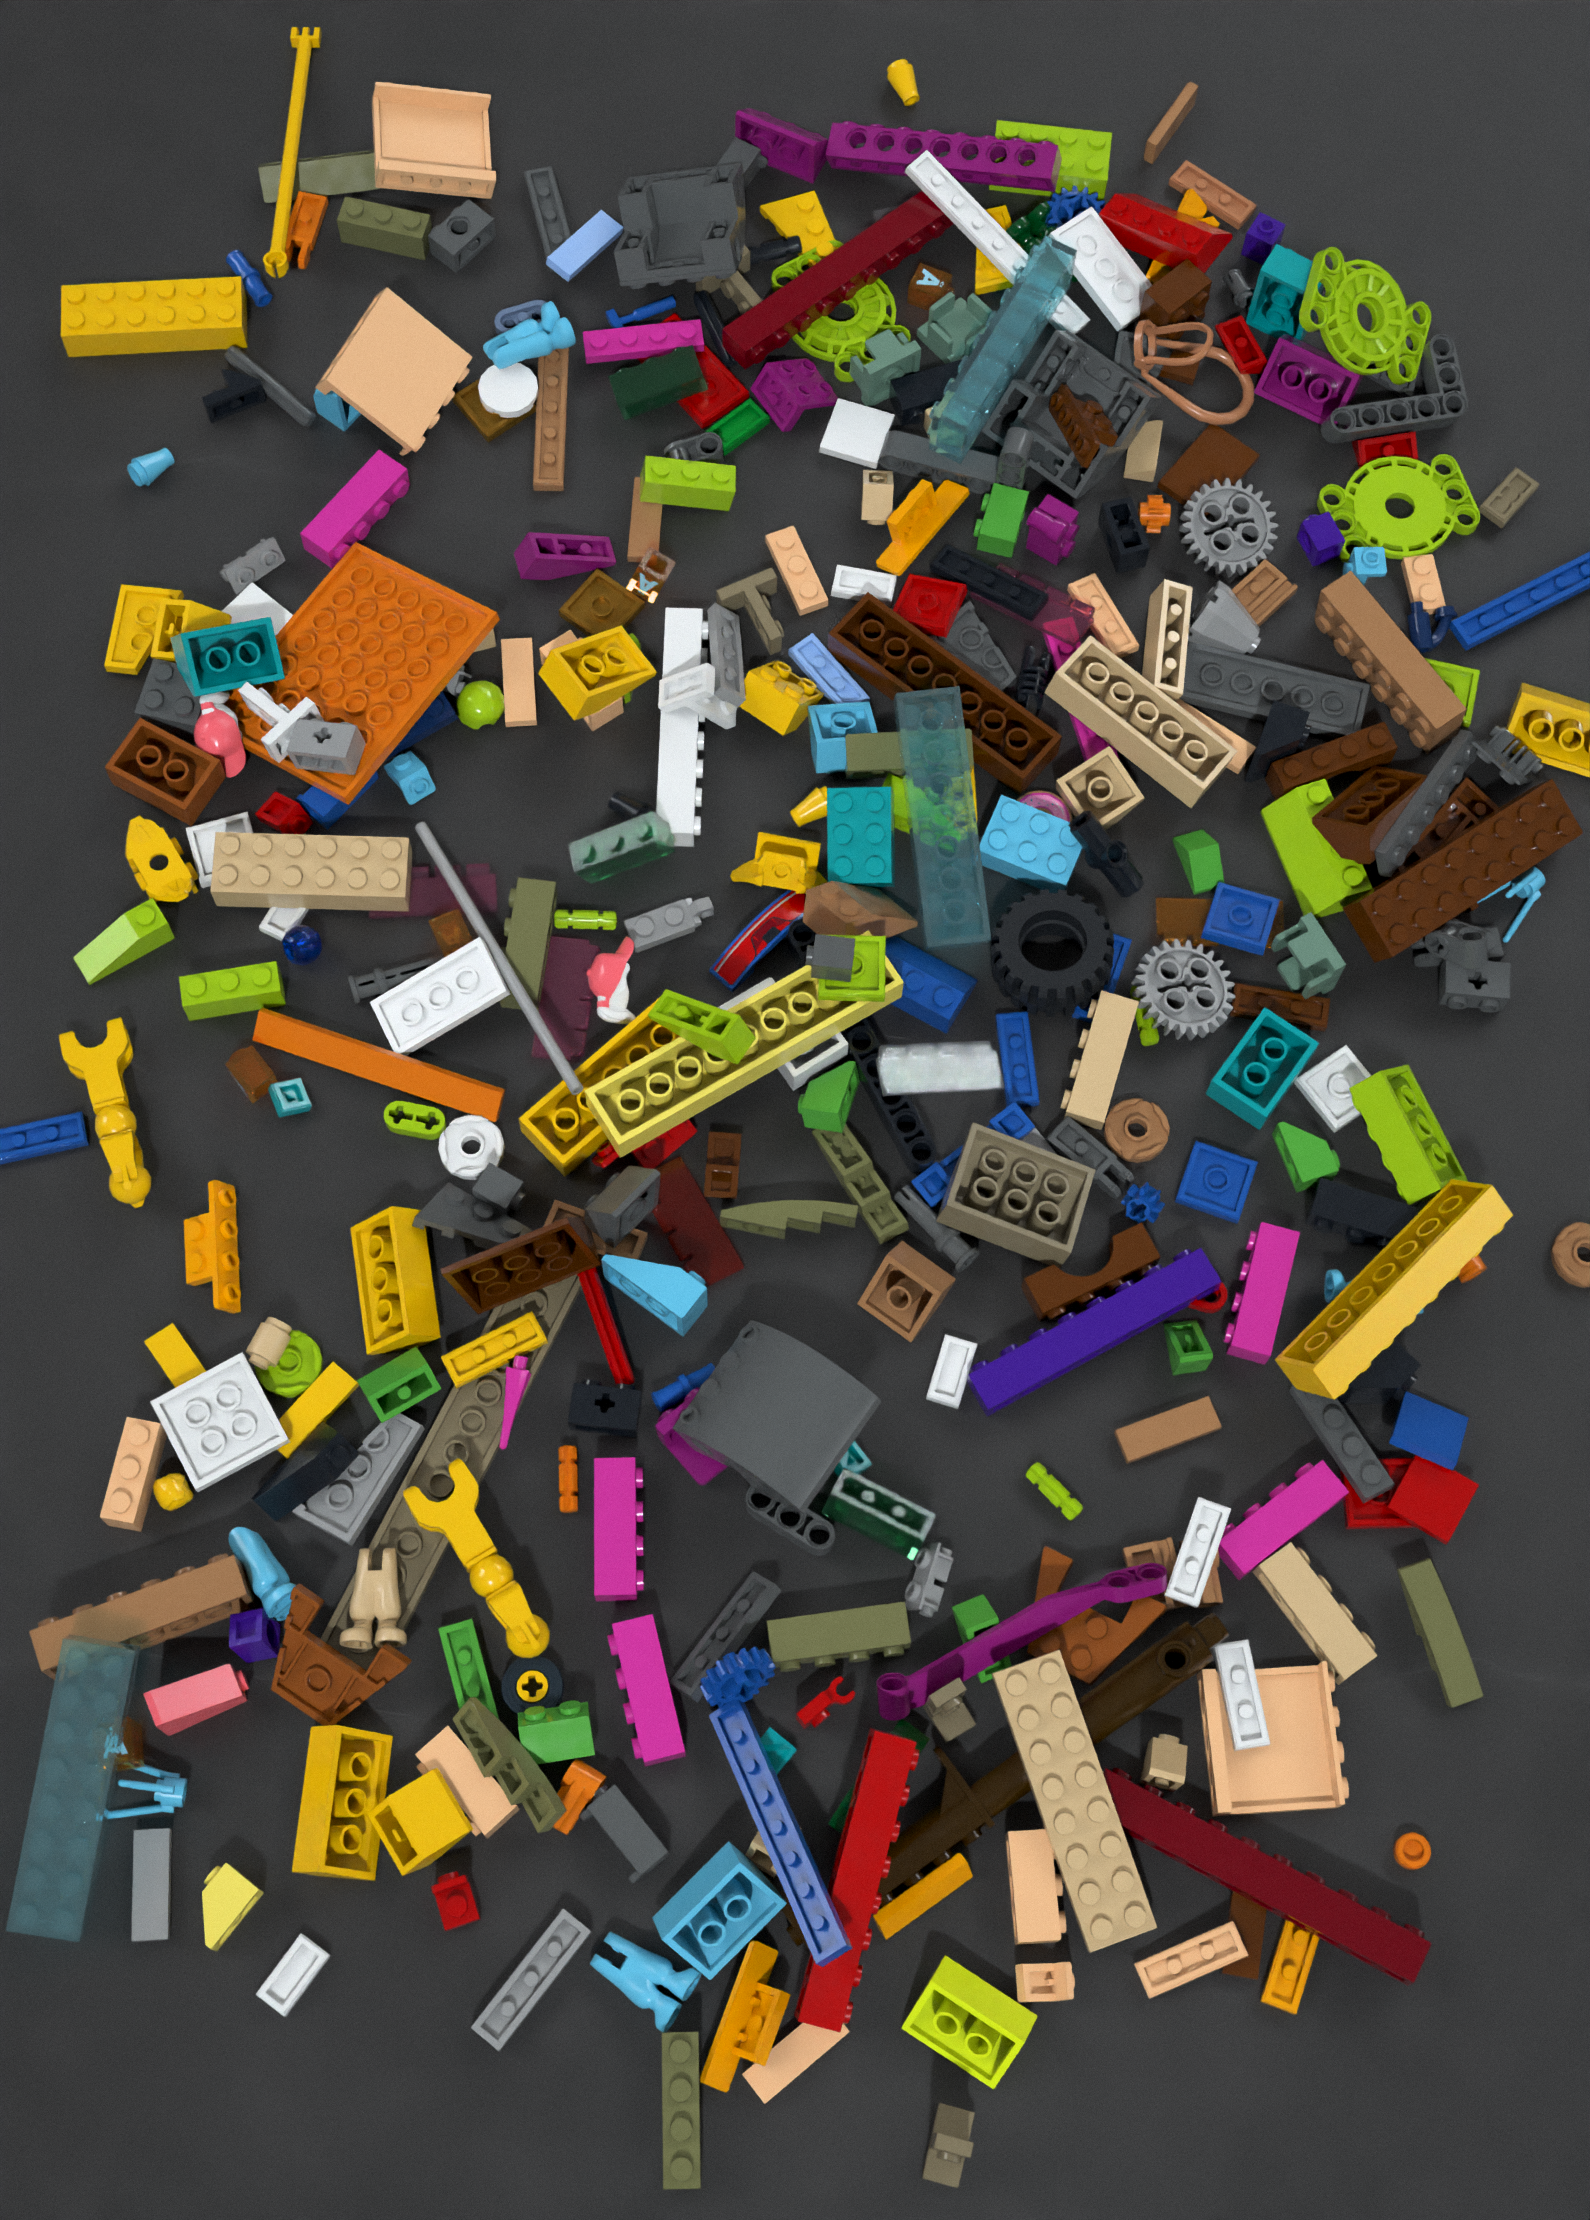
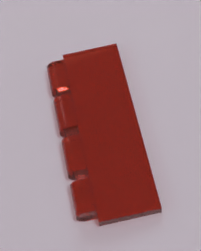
M678 1157L656 1168L661 1173L658 1202H661V1204L657 1205L652 1210V1213L664 1233H668L676 1228L677 1231L669 1235L667 1239L679 1260L683 1261L691 1256L693 1257L692 1260L683 1265L686 1272L694 1271L711 1286L744 1269L742 1261L682 1158Z

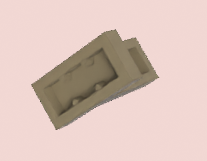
M744 245L739 267L731 277L726 279H717L715 276L704 277L703 280L696 282V291L701 292L705 290L710 294L721 287L723 294L728 299L732 298L737 304L741 315L762 302V299L742 277V274L750 270L749 249Z
M772 567L716 590V603L729 611H734L744 606L770 655L781 651L782 638L784 637V631L778 620L774 621L770 615L771 608L766 598L777 593V576Z
M960 1678L955 1679L929 1695L926 1703L923 1705L924 1710L945 1744L976 1726L975 1721L962 1701L967 1689Z
M938 2103L922 2179L955 2188L959 2187L965 2158H971L974 2142H970L969 2137L975 2112Z

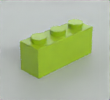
M645 456L640 474V502L721 511L730 510L736 492V466Z
M277 961L179 977L182 1007L189 1021L286 1005L282 974Z

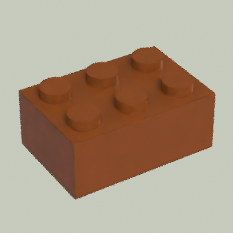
M139 718L105 766L113 785L190 826L195 823L226 778L219 759L142 718Z

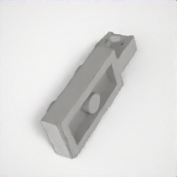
M709 896L692 901L691 898L682 899L625 920L624 926L629 937L634 941L635 952L638 953L694 932L696 927L702 925L701 919L714 915V907Z

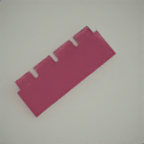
M1002 563L996 567L1017 579L1019 578L1020 572ZM1025 574L1019 578V580L1044 592L1046 584ZM1051 586L1045 591V593L1049 594V602L1032 622L973 592L970 593L971 598L1073 647L1077 645L1094 622L1092 616L1094 615L1095 607L1078 599H1075L1069 606L1072 597Z
M489 863L466 864L467 876H461L460 865H451L479 913L498 912L496 874H490ZM437 866L434 867L435 877L429 878V867H412L409 912L369 910V918L382 919L465 913Z
M551 937L539 1014L567 1061H570L571 1055L575 1057L584 1056L587 1033L575 1030H587L589 1026L592 1004L587 1001H580V999H593L594 994L589 987L587 971L585 969H590L595 956L600 954L601 948L596 945H589V940ZM535 1033L531 1056L534 1058L551 1059Z

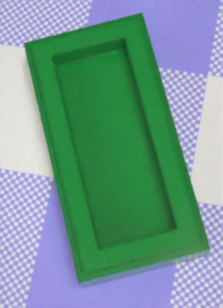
M749 398L705 432L716 433L720 436L723 456H726L768 425L770 417Z

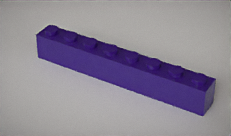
M1202 1248L1194 1252L1190 1249L1182 1251L1173 1258L1174 1262L1164 1268L1161 1264L1151 1268L1144 1274L1146 1278L1134 1284L1133 1280H1130L1120 1285L1115 1290L1117 1294L1107 1299L1104 1296L1098 1297L1087 1304L1086 1307L1088 1309L1078 1315L1075 1312H1071L1057 1321L1059 1325L1049 1331L1046 1328L1039 1329L1028 1337L1029 1342L1020 1347L1017 1344H1012L999 1353L1001 1357L990 1363L986 1359L971 1367V1373L967 1377V1384L987 1417L1185 1309L1196 1299L1201 1300L1217 1291L1222 1281Z

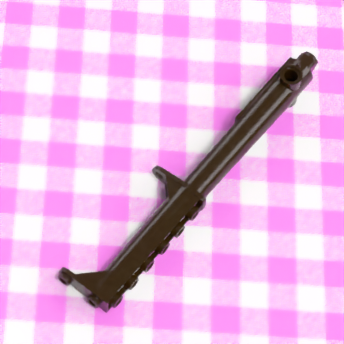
M1214 1613L1206 1616L1194 1626H1191L1188 1621L1184 1622L1077 1700L1093 1746L1165 1697L1213 1661L1210 1650L1229 1636L1226 1627ZM1165 1659L1177 1661L1180 1669L1169 1668L1165 1663ZM939 1746L932 1750L946 1771L942 1802L899 1833L895 1843L890 1842L887 1856L891 1857L890 1869L886 1879L881 1878L877 1891L882 1893L879 1909L896 1898L893 1892L905 1884L907 1889H909L924 1878L925 1875L922 1871L934 1863L938 1868L953 1857L954 1854L951 1850L961 1842L967 1847L983 1835L980 1830L983 1826L988 1831L995 1826L992 1818L1032 1791L1018 1751L969 1787ZM763 1872V1875L770 1881L766 1873ZM779 1892L787 1902L781 1910L791 1924L786 1928V1931L797 1947L804 1943L809 1952H811L786 1893Z

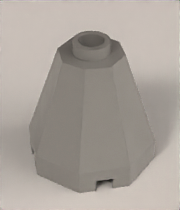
M1220 580L1216 583L1215 588L1212 587L1191 616L1195 621L1192 625L1189 624V642L1245 654L1246 652L1252 654L1261 641V638L1258 637L1260 633L1259 626L1230 587Z

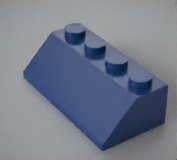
M896 936L886 938L885 955L904 982L902 997L890 1004L947 1034L978 980Z

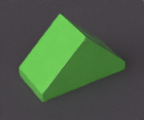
M1203 829L1173 837L1172 841L1194 895L1216 889L1218 882L1224 883L1219 843Z
M1197 1320L1164 1324L1172 1374L1178 1375L1206 1371L1213 1359V1352Z

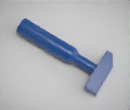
M669 296L635 309L633 313L620 318L613 308L606 311V318L612 329L622 328L624 324L631 321H641L675 308L676 302L673 296Z

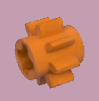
M1147 495V502H1139L1137 514L1141 525H1145L1146 533L1160 534L1162 526H1169L1171 506L1170 503H1163L1162 495Z

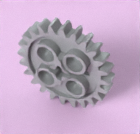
M1229 478L1223 481L1222 486L1215 479L1210 484V487L1203 484L1199 489L1200 493L1195 491L1190 497L1192 501L1188 500L1184 505L1186 511L1181 514L1180 519L1186 523L1180 526L1179 531L1187 533V535L1184 536L1181 543L1191 544L1186 553L1187 555L1192 553L1198 555L1194 561L1195 564L1202 560L1206 562L1204 571L1214 566L1216 576H1219L1223 569H1226L1228 577H1231L1235 570L1242 576L1247 571V568L1253 571L1258 566L1257 562L1261 563L1267 559L1265 554L1269 555L1274 549L1271 543H1274L1278 536L1271 532L1276 530L1278 524L1270 522V520L1276 515V512H1267L1266 508L1271 502H1261L1259 500L1263 494L1262 491L1255 495L1252 494V484L1243 489L1240 479L1234 486H1231ZM1232 505L1239 506L1243 510V514L1236 513ZM1204 513H1211L1215 518V522L1207 520ZM1252 520L1253 523L1250 522V523H1244V524H1243V521ZM1214 531V534L1206 536L1204 534V532L1208 533ZM1242 533L1251 536L1253 543L1246 542L1242 537ZM1214 541L1221 542L1225 550L1217 549Z
M1175 939L1170 946L1166 941H1163L1158 948L1153 946L1141 958L1140 964L1134 970L1136 976L1131 981V984L1137 986V988L1132 993V996L1141 998L1137 1008H1146L1147 1012L1143 1019L1153 1017L1155 1021L1152 1028L1155 1029L1160 1025L1164 1026L1165 1036L1171 1030H1174L1178 1040L1185 1032L1189 1041L1193 1040L1197 1034L1204 1038L1209 1031L1214 1033L1227 1020V1015L1233 1009L1230 1003L1235 999V995L1229 991L1235 984L1225 981L1231 972L1220 970V966L1224 961L1218 960L1214 962L1212 960L1214 951H1210L1206 955L1202 953L1203 944H1200L1196 949H1192L1190 940H1187L1182 947L1178 939ZM1191 971L1196 972L1199 977H1196ZM1161 972L1167 974L1170 979L1165 978ZM1197 1000L1202 1001L1205 1007L1201 1006ZM1167 1001L1171 1002L1176 1009L1170 1007Z

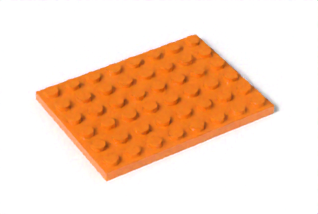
M355 542L275 636L285 679L253 685V687L257 690L260 687L263 688L273 698L276 705L282 703L290 711L307 697L315 703L324 722H348L357 725L366 745L356 774L348 775L297 769L289 755L278 763L269 755L261 741V738L273 727L247 707L238 691L240 688L229 691L230 697L224 705L236 714L238 727L242 733V743L246 750L349 805L494 628L500 618L496 611Z

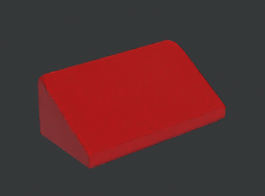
M1240 315L1215 325V330L1239 373H1263L1268 361L1243 316Z
M1416 431L1352 441L1359 469L1366 463L1384 457L1398 456L1418 460ZM1389 465L1378 466L1376 468L1386 467Z

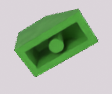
M848 1061L809 1082L806 1093L801 1094L798 1101V1113L802 1114L806 1128L843 1132L860 1082L856 1062Z
M1284 1121L1277 1123L1272 1136L1296 1193L1315 1187L1320 1178L1333 1181L1339 1171L1340 1162L1336 1152L1330 1150L1327 1141Z
M984 1594L952 1607L963 1644L999 1624L998 1616ZM1009 1655L977 1673L979 1681L984 1683L993 1679L991 1673L1011 1667Z

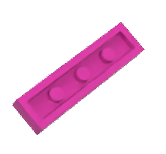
M701 319L583 332L586 364L704 351Z

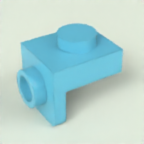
M1354 547L1349 561L1343 565V575L1352 571L1363 585H1365L1368 577H1384L1387 573L1384 548Z
M411 751L396 756L393 761L384 766L388 776L401 789L406 801L410 805L436 790L426 766Z

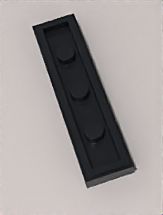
M946 544L930 563L931 572L949 581L966 584L967 590L1031 622L1049 602V594L949 544Z

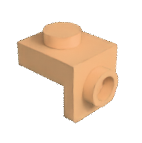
M1071 1962L1015 1965L1018 2003L1056 2002L1072 2000L1074 1998L1075 1978L1072 1973Z

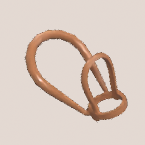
M1150 320L1139 321L1134 334V366L1141 370L1143 378L1183 412L1198 421L1212 425L1233 424L1247 415L1254 403V384L1250 374H1240L1229 353L1222 348L1212 346L1214 334L1209 326L1200 322H1185L1157 327ZM1184 330H1201L1207 334L1205 344L1156 338V334H1167ZM1144 333L1148 336V355L1145 357L1142 347ZM1157 345L1195 355L1187 358L1157 357ZM1204 357L1216 359L1228 366L1238 377L1243 389L1242 401L1237 408L1226 413H1214L1203 410L1148 374L1149 370L1153 368L1154 364L1187 366L1200 361Z

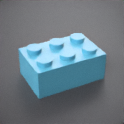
M1001 795L977 849L975 863L1041 890L1049 889V893H1058V889L1066 890L1083 847L1070 832V827L1068 826L1070 822Z

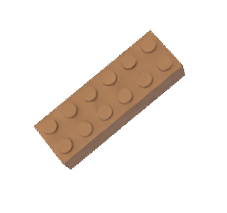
M1349 571L1322 589L1315 614V623L1318 629L1331 637L1334 641L1335 649L1341 656H1346L1350 660L1356 675L1361 679H1365L1370 684L1375 698L1380 702L1383 701L1388 706L1392 718L1397 724L1403 725L1407 729L1413 744L1418 748H1422L1428 755L1455 737L1467 710L1466 707L1354 573Z
M220 1554L210 1558L208 1565L197 1569L194 1566L182 1568L174 1573L175 1577L162 1582L161 1579H153L141 1584V1589L130 1594H127L126 1591L118 1592L108 1596L106 1603L93 1607V1604L83 1605L72 1610L73 1615L60 1620L59 1617H51L39 1622L38 1628L30 1630L29 1633L41 1671L58 1682L229 1618L231 1614L245 1612L258 1607L244 1566L235 1555Z

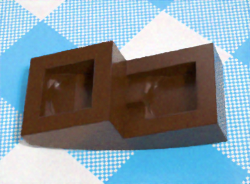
M709 1132L704 1197L737 1199L742 1134Z

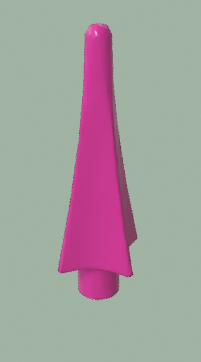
M515 1355L513 1367H506L504 1415L499 1447L502 1450L506 1449L517 1410L531 1377L529 1371L526 1370L528 1358Z

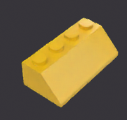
M1522 683L1506 727L1516 738L1505 751L1519 739L1521 742L1512 752L1513 754H1516L1526 745L1528 748L1522 756L1528 750H1531L1542 760V763L1590 777V703Z
M391 1206L350 1228L367 1355L412 1349L414 1347L418 1348L441 1337L426 1226L424 1230L412 1226L415 1216L421 1210Z
M340 1725L311 1727L292 1872L322 1877L375 1881L380 1836L367 1814L385 1799L393 1736Z

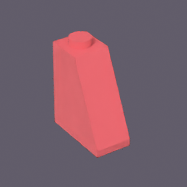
M229 1663L143 1693L155 1726L166 1735L171 1736L248 1701L244 1691L250 1689L242 1669L236 1671Z

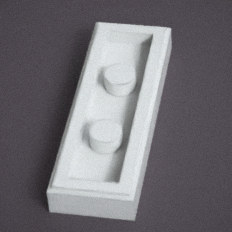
M1198 1497L1164 1596L1198 1608L1231 1508Z
M1248 1639L1217 1645L1213 1648L1234 1751L1269 1746L1270 1739Z

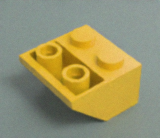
M161 598L151 658L176 663L171 637L181 633L229 625L232 621L231 615L192 600Z
M772 661L748 672L744 680L746 700L739 707L784 736L795 731L808 716V706L817 705L824 693L816 688L817 685L807 678H800L791 672L792 669L787 664L781 661Z
M438 1767L389 1795L367 1814L402 1876L429 1866L473 1830Z

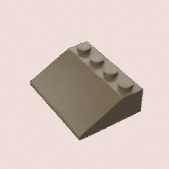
M973 1122L945 1192L936 1222L1051 1266L1054 1264L1060 1269L1072 1252L1095 1169Z

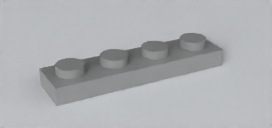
M714 603L707 610L711 665L715 667L714 695L722 701H727L739 707L746 700L739 616Z
M562 1909L471 2026V2029L500 2052L592 1932L565 1909Z

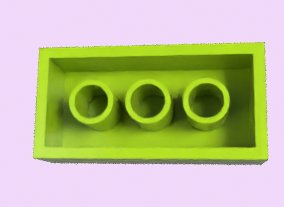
M997 120L995 132L997 139L1010 140L1012 138H1020L1031 143H1039L1040 141L1052 142L1058 145L1062 162L1055 192L989 185V190L1052 197L1053 193L1061 195L1063 187L1068 192H1071L1073 186H1077L1080 192L1087 187L1089 195L1097 192V202L1104 200L1108 180L1112 133ZM1000 157L994 163L1003 162L1006 157ZM1034 160L1026 161L1023 166L1031 165Z

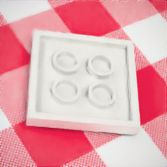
M243 1352L150 1401L197 1492L290 1443Z

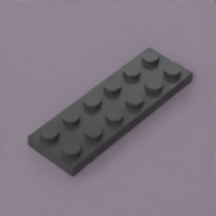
M1189 642L1186 655L1183 695L1179 699L1188 704L1266 722L1275 700L1310 712L1306 724L1312 726L1310 733L1338 739L1361 730L1370 684Z

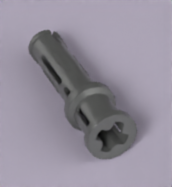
M440 954L439 956L385 971L378 967L372 973L353 977V975L347 976L355 1004L360 1003L362 998L376 994L383 995L389 989L398 986L444 958L443 955Z
M910 1185L904 1186L902 1190L910 1200H907L900 1191L895 1195L894 1200L936 1241V1249L939 1252H944L956 1264L955 1269L958 1272L965 1270L975 1261L980 1251L966 1243L960 1236L961 1231L936 1222L938 1215L911 1189Z

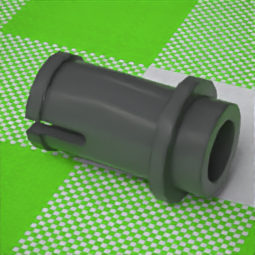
M1240 269L1230 270L1228 273L1232 279L1225 274L1223 280L1234 296L1233 302L1241 308L1250 306L1254 288L1249 287Z

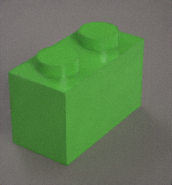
M994 483L991 494L985 493L981 511L985 512L983 519H977L973 535L978 537L977 550L1012 558L1026 511L1029 491Z
M417 1347L410 1349L357 1380L381 1423L441 1389L431 1368Z
M571 1700L561 1703L558 1707L544 1708L542 1706H534L518 1713V1730L521 1745L527 1750L537 1765L595 1755L588 1702L580 1703L579 1701Z

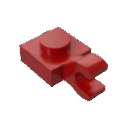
M842 1676L835 1678L828 1689L822 1691L796 1713L795 1719L804 1730L810 1724L814 1728L822 1724L831 1715L828 1711L831 1705H846L854 1699L856 1693L853 1690L846 1696H840L836 1692L837 1686L841 1685L844 1681Z

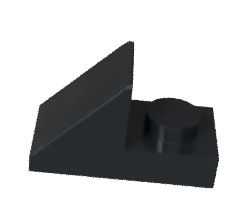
M221 368L226 388L214 390L208 395L201 397L211 423L266 402L263 386L259 379L225 368Z

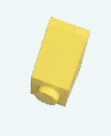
M225 1863L222 1868L219 1865L216 1866L209 1873L204 1881L207 1886L202 1891L205 1945L216 1952L264 1894L261 1889L228 1863Z

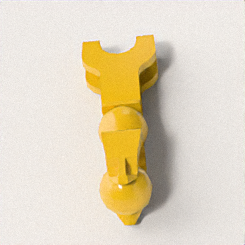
M119 1017L107 1021V1037L102 1044L96 1047L86 1048L82 1046L76 1039L73 1031L60 1034L59 1041L63 1059L68 1064L70 1072L77 1078L86 1081L93 1111L96 1114L95 1132L98 1138L101 1139L99 1140L112 1170L109 1177V1190L118 1201L131 1204L134 1208H139L143 1206L144 1200L150 1192L151 1176L148 1170L144 1168L142 1149L135 1135L137 1119L130 1109L124 1084L123 1073L130 1065L134 1052L127 1028L122 1018Z
M457 1458L448 1465L449 1475L455 1487L453 1494L447 1500L441 1502L429 1501L416 1486H411L403 1491L404 1500L421 1528L430 1532H439L448 1539L467 1572H470L469 1580L472 1588L478 1595L485 1597L491 1613L506 1629L505 1640L508 1648L521 1658L536 1657L547 1648L550 1641L548 1625L541 1617L531 1613L519 1583L514 1580L511 1564L504 1557L498 1555V1550L475 1513L479 1502L478 1484L465 1463Z

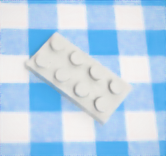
M1092 206L1049 234L1046 238L1117 332L1139 318L1144 292L1152 284Z
M478 937L372 1000L370 1004L393 1052L407 1056L511 993L485 941Z

